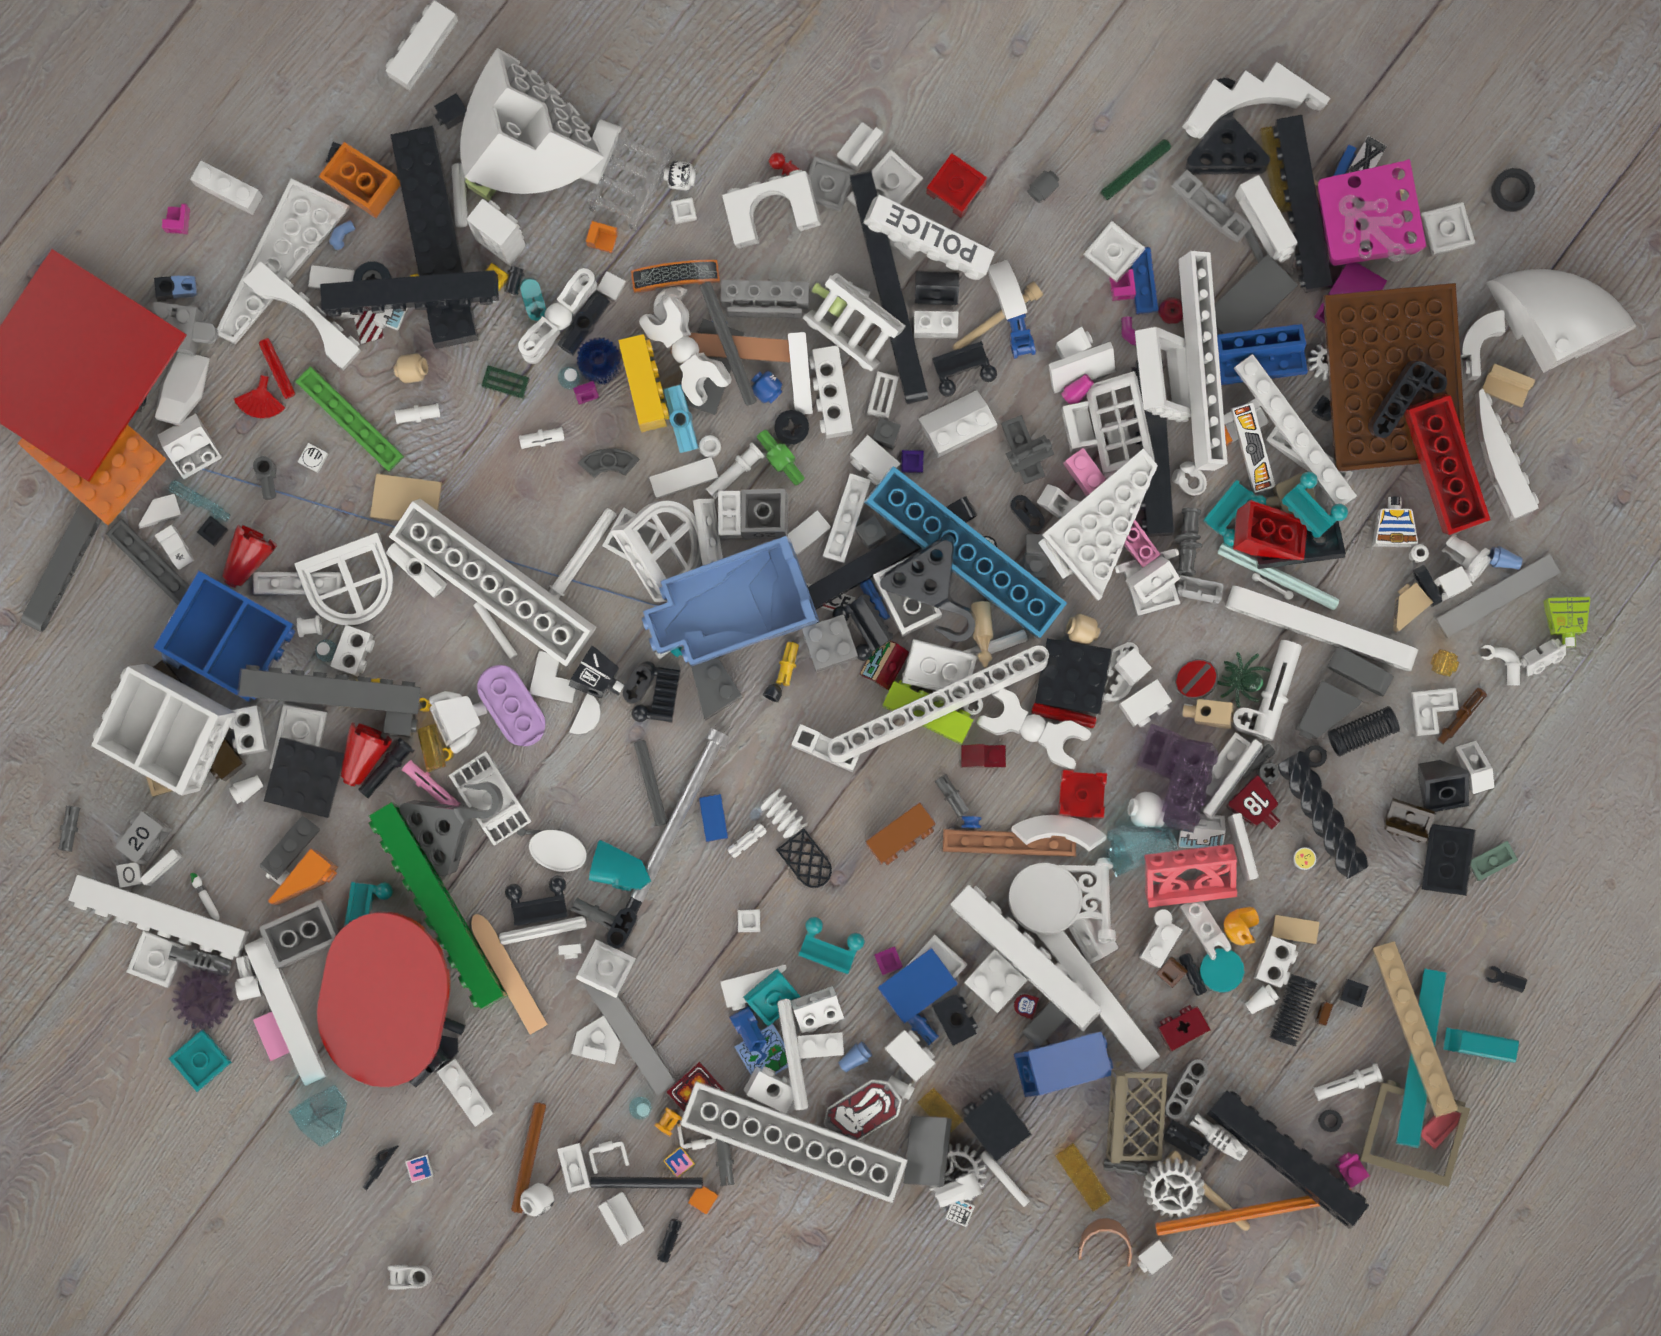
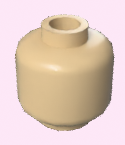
M417 353L402 355L397 359V364L394 365V373L403 383L422 381L425 375L428 374V364L426 359Z
M1077 614L1068 620L1066 633L1071 641L1089 645L1093 640L1096 641L1098 639L1100 628H1098L1096 619L1083 614Z

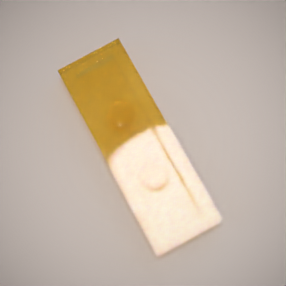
M1074 1143L1055 1155L1092 1212L1112 1200Z

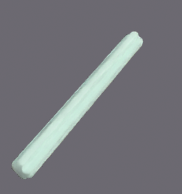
M1222 543L1218 549L1219 555L1331 610H1335L1339 604L1338 598L1274 567L1258 569L1256 558L1235 550L1232 546Z

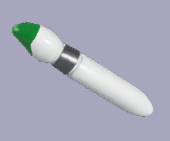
M191 873L190 877L193 887L196 888L211 918L218 921L219 913L205 887L202 885L201 878L196 873Z

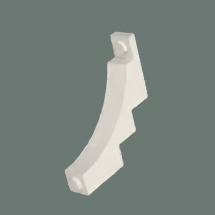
M1276 62L1270 68L1263 81L1245 70L1231 90L1214 79L1208 85L1182 127L1186 129L1190 136L1200 139L1219 118L1244 106L1264 103L1285 105L1296 109L1305 101L1309 108L1321 111L1327 105L1330 98Z

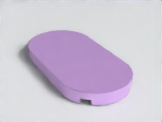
M494 665L487 668L480 675L477 684L480 699L509 742L518 746L535 744L541 739L545 730V717L512 668L505 665Z

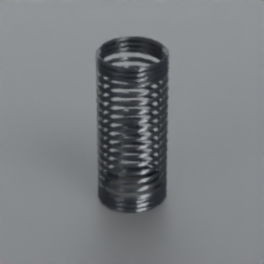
M1390 706L1380 709V711L1377 710L1372 714L1370 713L1369 716H1363L1358 718V720L1351 721V723L1348 722L1347 725L1344 724L1340 728L1337 727L1328 731V737L1337 756L1341 757L1351 752V750L1354 751L1359 747L1362 748V745L1366 746V744L1369 745V742L1373 743V741L1380 740V737L1383 739L1384 736H1391V733L1400 732V726L1394 711Z
M1291 974L1288 981L1290 984H1287L1289 988H1285L1287 990L1284 992L1286 995L1283 996L1285 999H1282L1284 1003H1280L1282 1005L1279 1007L1281 1010L1278 1011L1280 1014H1277L1279 1018H1275L1278 1022H1274V1029L1271 1030L1269 1037L1296 1047L1298 1040L1288 1036L1299 1038V1036L1289 1032L1298 1035L1301 1033L1290 1028L1302 1031V1029L1290 1024L1303 1027V1025L1291 1020L1300 1023L1305 1022L1292 1016L1305 1020V1017L1295 1013L1305 1016L1307 1014L1296 1009L1305 1012L1309 1011L1294 1004L1310 1008L1297 1001L1311 1004V1002L1298 997L1312 1001L1311 998L1296 992L1314 997L1312 994L1299 989L1315 993V991L1307 988L1316 989L1318 984L1309 979Z

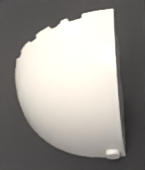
M497 48L475 85L467 112L465 113L460 142V155L464 176L471 182L479 183L494 190L515 194H530L560 188L588 173L604 158L597 139H592L588 133L590 130L589 126L579 118L580 114L570 103H564L559 97L560 92L549 82L544 84L541 77L534 70L528 72L519 66V60Z
M1531 269L1505 274L1486 283L1500 310H1504V317L1516 339L1525 338L1543 373L1574 357L1578 358L1636 327L1628 312L1611 294L1591 281L1571 273L1549 269Z

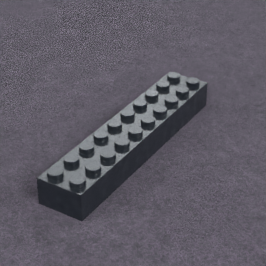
M428 126L390 134L419 276L464 273V265L434 127ZM450 304L449 308L428 306V309H426L431 337L436 349L479 340L472 304L467 307Z

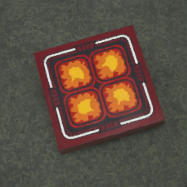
M699 1062L671 1087L667 1094L685 1111L696 1081L725 1092L727 1091Z

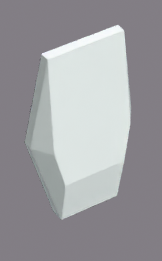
M177 354L160 385L155 414L157 420L179 426L202 398L210 361L209 358L200 355Z

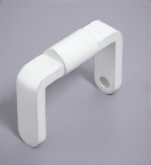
M677 1124L682 1148L692 1147L693 1150L706 1148L707 1144H713L716 1141V1138L712 1137L709 1140L700 1139L684 1144L681 1125Z
M612 1141L599 1144V1147L592 1148L589 1151L594 1174H598L593 1153L606 1152L618 1146H621L625 1165H629L625 1145L622 1141L612 1143Z

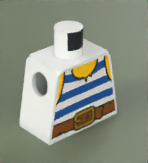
M1388 497V509H1380L1377 513L1372 547L1416 546L1418 539L1412 509H1401V497Z

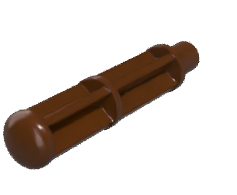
M1482 688L1475 689L1457 711L1455 720L1448 728L1444 727L1442 729V733L1437 738L1438 742L1444 745L1449 738H1453L1454 734L1487 697V693Z

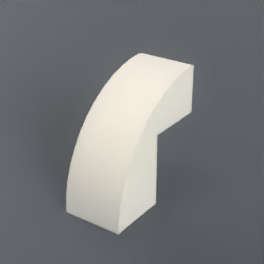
M1005 260L990 265L988 268L990 282L998 294L1005 318L1010 319L1028 313L1020 287L1009 262Z
M1047 484L1036 503L1061 519L1080 502L1071 499L1058 487Z

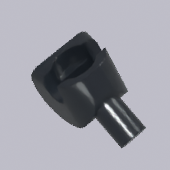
M1322 395L1314 406L1312 414L1323 421H1330L1332 419L1330 400Z

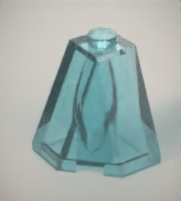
M1121 825L1107 832V839L1111 841L1110 848L1107 849V858L1111 859L1113 863L1112 869L1116 877L1145 864L1146 854L1171 852L1178 849L1176 839L1169 828Z
M336 1085L308 1098L288 1112L300 1131L318 1146L322 1147L341 1134L347 1102Z

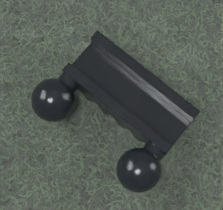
M982 341L932 358L941 382L939 384V392L945 397L952 396L956 391L955 383L949 380L948 377H953L956 374L959 375L965 371L968 372L979 366L982 367L980 377L983 381L992 382L997 377V370L989 364Z
M866 594L859 596L858 599L847 604L845 607H836L832 613L833 618L844 614L846 622L850 616L854 620L867 644L863 643L856 647L857 659L861 661L869 660L874 650H877L893 639V633L888 632V625H884V619L879 617V610H875V604L870 602L871 597Z
M645 661L640 665H650L654 670L655 676H657L652 710H648L644 705H636L631 712L632 718L637 722H644L650 719L672 723L681 671L655 667L652 662ZM643 670V671L640 672V673L642 674V676H641L642 678H646V677H647V676L645 675V674H646V671H645V670Z
M554 876L550 879L549 888L555 893V896L520 902L519 900L523 894L522 888L518 884L508 885L505 889V896L511 901L514 926L568 917L563 893L566 889L565 879L561 876Z

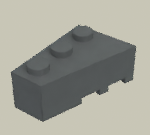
M718 657L691 666L705 721L742 698L741 693Z

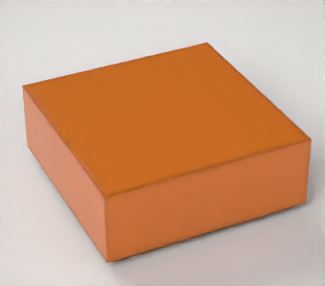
M703 1185V1189L695 1190L688 1203L707 1215L719 1195Z

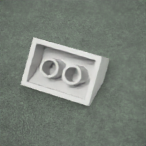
M977 390L918 419L937 458L997 428V423L988 405Z

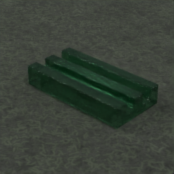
M488 365L481 386L524 399L530 378ZM490 372L523 381V384L490 376ZM488 380L513 388L520 389V392L489 384L487 382Z

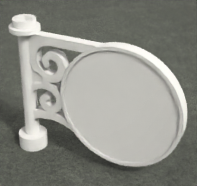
M1099 858L1095 866L1038 863L1026 867L1014 878L1009 890V906L1014 918L1025 929L1042 935L1062 932L1081 919H1098L1102 921V930L1098 931V942H1115L1116 931L1111 929L1109 869L1113 867V863L1109 858ZM1070 872L1091 873L1095 876L1096 883L1092 887H1086L1083 884L1084 880L1088 881L1089 886L1093 883V878L1090 875L1084 874L1080 876L1077 882ZM1090 899L1098 900L1101 903V913L1095 912L1098 906L1095 901L1090 903L1092 908L1087 907L1086 901Z

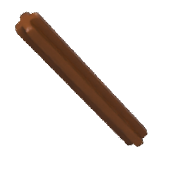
M536 1102L533 1106L511 1208L515 1213H523L521 1195L529 1188L546 1110V1104Z

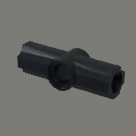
M594 291L582 310L575 315L573 323L557 345L568 354L574 356L585 338L593 332L595 324L611 302L600 293ZM582 319L590 321L586 328L578 326Z

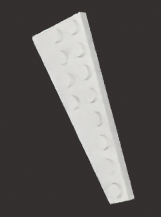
M290 179L217 327L219 337L236 344L273 301V299L260 298L243 282L244 278L260 261L264 265L268 262L277 270L275 274L281 280L284 277L290 280L350 208L348 204Z

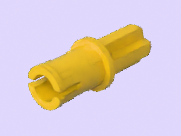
M795 642L786 643L783 658L779 661L781 666L776 683L779 685L783 683L782 686H790L793 668H796L795 660L799 645Z

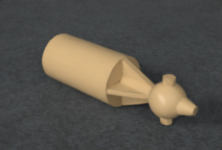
M979 601L971 604V610L976 617L973 639L981 650L977 655L984 668H987L988 663L992 660L991 653L988 651L990 639L993 638L991 603Z

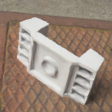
M487 751L449 775L468 807L489 810L492 806V797L485 790L465 788L464 785L491 782L501 790L503 795L501 810L489 818H476L494 846L532 822Z

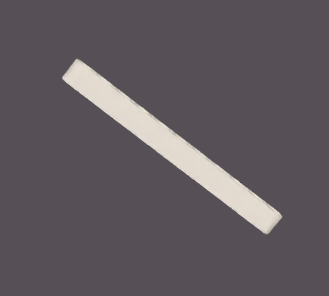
M1040 645L1029 648L835 737L828 745L829 758L836 763L844 762L1042 671L1048 663V650ZM1041 655L1044 660L1037 662L1033 659V656ZM1015 664H1021L1024 667V669L1021 671H1017L1013 668V666ZM996 673L1003 674L1004 678L1002 680H996L993 677V675ZM981 682L984 688L976 689L973 684ZM960 691L965 696L962 698H956L954 697L953 693ZM939 700L942 701L945 705L943 707L938 708L935 707L933 703ZM915 710H922L925 714L917 717L913 712ZM895 719H902L905 723L902 726H896L893 721ZM881 728L885 732L882 735H876L873 733V730ZM861 737L864 739V743L855 744L853 739ZM837 746L844 749L840 754H836L832 750Z

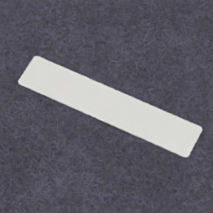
M789 333L788 340L795 410L803 414H812L806 333Z

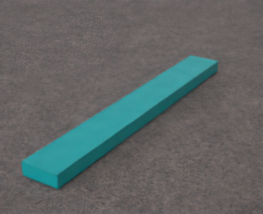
M1424 968L1418 1005L1435 1047L1447 973ZM1411 1052L1396 1144L1419 1148L1427 1094Z

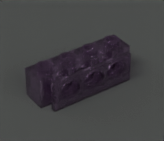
M1187 739L1186 742L1182 741L1162 808V812L1165 813L1163 822L1168 828L1194 833L1195 827L1199 825L1201 806L1206 802L1207 786L1212 782V769L1217 764L1219 757L1218 751L1212 743Z

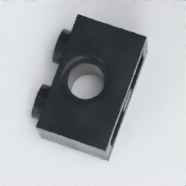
M954 994L932 1006L952 1046L977 1034L975 1029L978 1026L973 1016H967L965 1009L968 1006L962 996L958 998L957 994ZM955 1012L960 1013L963 1018L962 1023L957 1026L950 1022V1016Z

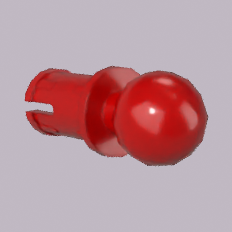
M775 152L769 157V165L773 169H782L781 175L789 176L790 172L801 170L792 164V160L787 163L785 156L779 152Z

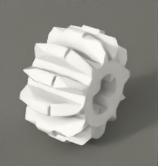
M1318 344L1316 346L1317 351L1311 350L1310 355L1312 357L1308 358L1307 362L1313 364L1309 367V371H1317L1314 377L1317 378L1322 374L1323 381H1326L1329 375L1328 364H1323L1322 360H1327V345L1325 344L1323 348L1321 344Z

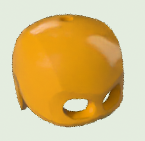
M1253 907L1239 908L1231 911L1226 916L1224 931L1232 943L1240 946L1255 943V938L1250 934L1248 928L1259 924V916L1256 909Z

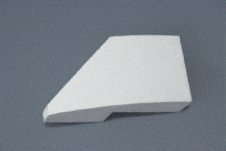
M175 494L152 500L138 525L139 529L156 525L160 521L180 517L181 513Z

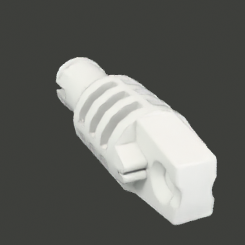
M1199 1113L1195 1115V1118L1189 1124L1206 1135L1205 1138L1208 1142L1227 1155L1239 1161L1246 1155L1248 1148L1233 1134L1219 1124L1213 1125Z

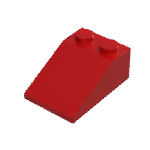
M1250 500L1237 509L1233 549L1255 556L1303 560L1307 528L1293 514Z

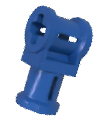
M1026 314L1007 319L1010 322L1012 331L1010 333V345L1014 359L1020 355L1030 353L1031 355H1036L1033 337L1031 336L1030 329H1027L1024 318H1026Z

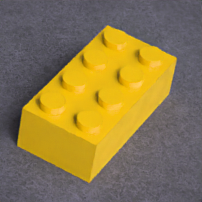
M644 334L618 340L641 432L666 427V420L670 418L666 403H661L660 400L664 399L661 382H656L655 379L659 378V373L655 360L651 361L650 357H654L650 339L646 340Z

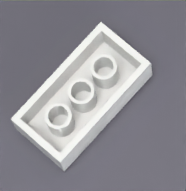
M482 199L467 217V223L477 242L511 266L526 247L523 240L524 236L521 235L522 231L517 224L518 221L510 214L503 215L499 211L500 207L493 201L486 202Z

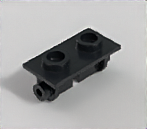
M1174 1119L1163 1135V1140L1200 1162L1207 1155L1211 1145L1207 1139Z

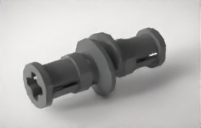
M1188 507L1183 508L1181 511L1183 514L1182 534L1175 537V542L1180 545L1179 568L1176 569L1178 575L1194 576L1196 575L1194 570L1196 548L1203 547L1201 543L1196 542L1201 538L1198 535L1199 515H1201V510Z

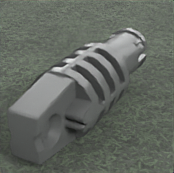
M173 945L168 957L169 960L188 964L187 966L191 969L196 968L195 970L200 969L202 972L208 971L210 974L228 976L232 961L216 954L211 955L209 952L204 953L202 950L200 952L198 949H192V951L185 950Z

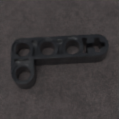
M1408 362L1368 424L1369 432L1376 437H1388L1419 389L1422 387L1433 393L1443 392L1447 387L1446 377L1424 362ZM1416 365H1419L1421 372L1415 377L1412 370ZM1437 377L1439 384L1433 389L1431 387V380ZM1407 384L1409 391L1403 396L1400 389L1402 385ZM1391 403H1395L1397 406L1394 414H1390L1388 411ZM1384 415L1385 417L1391 418V420L1388 421L1386 420V418H1382V416ZM1379 423L1382 424L1383 431H1379L1377 427Z

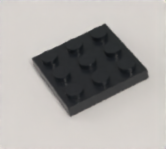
M1047 638L1045 648L1049 653L1046 668L1040 672L1035 703L1101 715L1113 650Z
M280 737L264 802L329 818L345 753Z

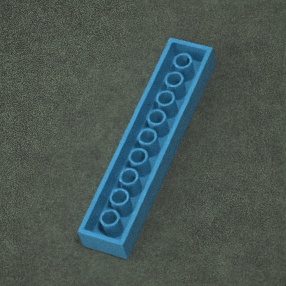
M894 466L888 470L864 501V503L923 549L944 535H951L954 538L952 572L1036 638L1042 637L1066 606L1067 602ZM938 549L931 551L934 557L940 558L943 556V553Z

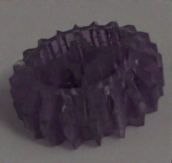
M200 970L199 975L196 971H192V979L190 976L185 975L184 980L186 984L179 981L177 984L182 989H174L173 993L179 995V998L172 999V1002L179 1003V1006L174 1007L173 1010H181L177 1018L182 1019L186 1017L184 1025H188L192 1021V1029H196L199 1024L200 1030H205L206 1023L212 1029L214 1028V1021L218 1025L222 1024L219 1016L223 1018L228 1017L224 1010H232V1006L227 1005V1001L234 1000L233 997H227V994L231 993L232 989H224L228 985V981L225 980L220 983L222 975L218 974L214 978V973L208 972L206 977V971ZM201 981L211 983L217 991L208 993L205 987L202 986ZM194 985V997L186 1002L187 993ZM202 993L203 996L211 997L204 1001V1006L203 1003H194L202 998ZM220 998L217 1010L211 1015L212 1002ZM198 1007L201 1013H204L205 1018L202 1019L194 1016L188 1008Z

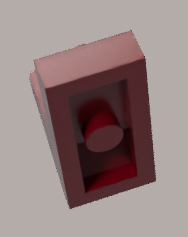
M961 745V768H1006V745Z

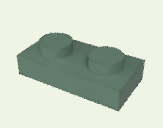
M1505 841L1473 858L1471 870L1477 881H1481L1515 863L1518 859L1509 842Z

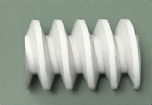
M778 789L763 801L761 810L769 809L766 814L767 818L775 816L772 824L780 823L777 830L779 832L786 830L783 838H788L799 832L808 822L800 824L803 816L795 818L798 810H789L792 802L784 804L783 802L787 796L779 797L778 794L781 789Z

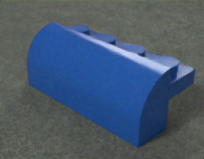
M1303 324L1217 335L1221 385L1243 383L1234 367L1252 354L1271 379L1305 375L1308 372L1304 352L1306 340Z

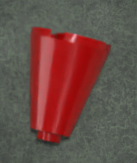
M237 525L222 577L225 579L224 582L233 588L242 586L274 552L277 547L276 543L271 539L268 542L265 541L263 538L264 534L245 525H242V527Z
M351 723L341 770V777L344 779L343 782L353 787L356 784H362L391 745L392 739L388 735L385 739L380 736L382 732L361 723H358V726L355 727V723Z

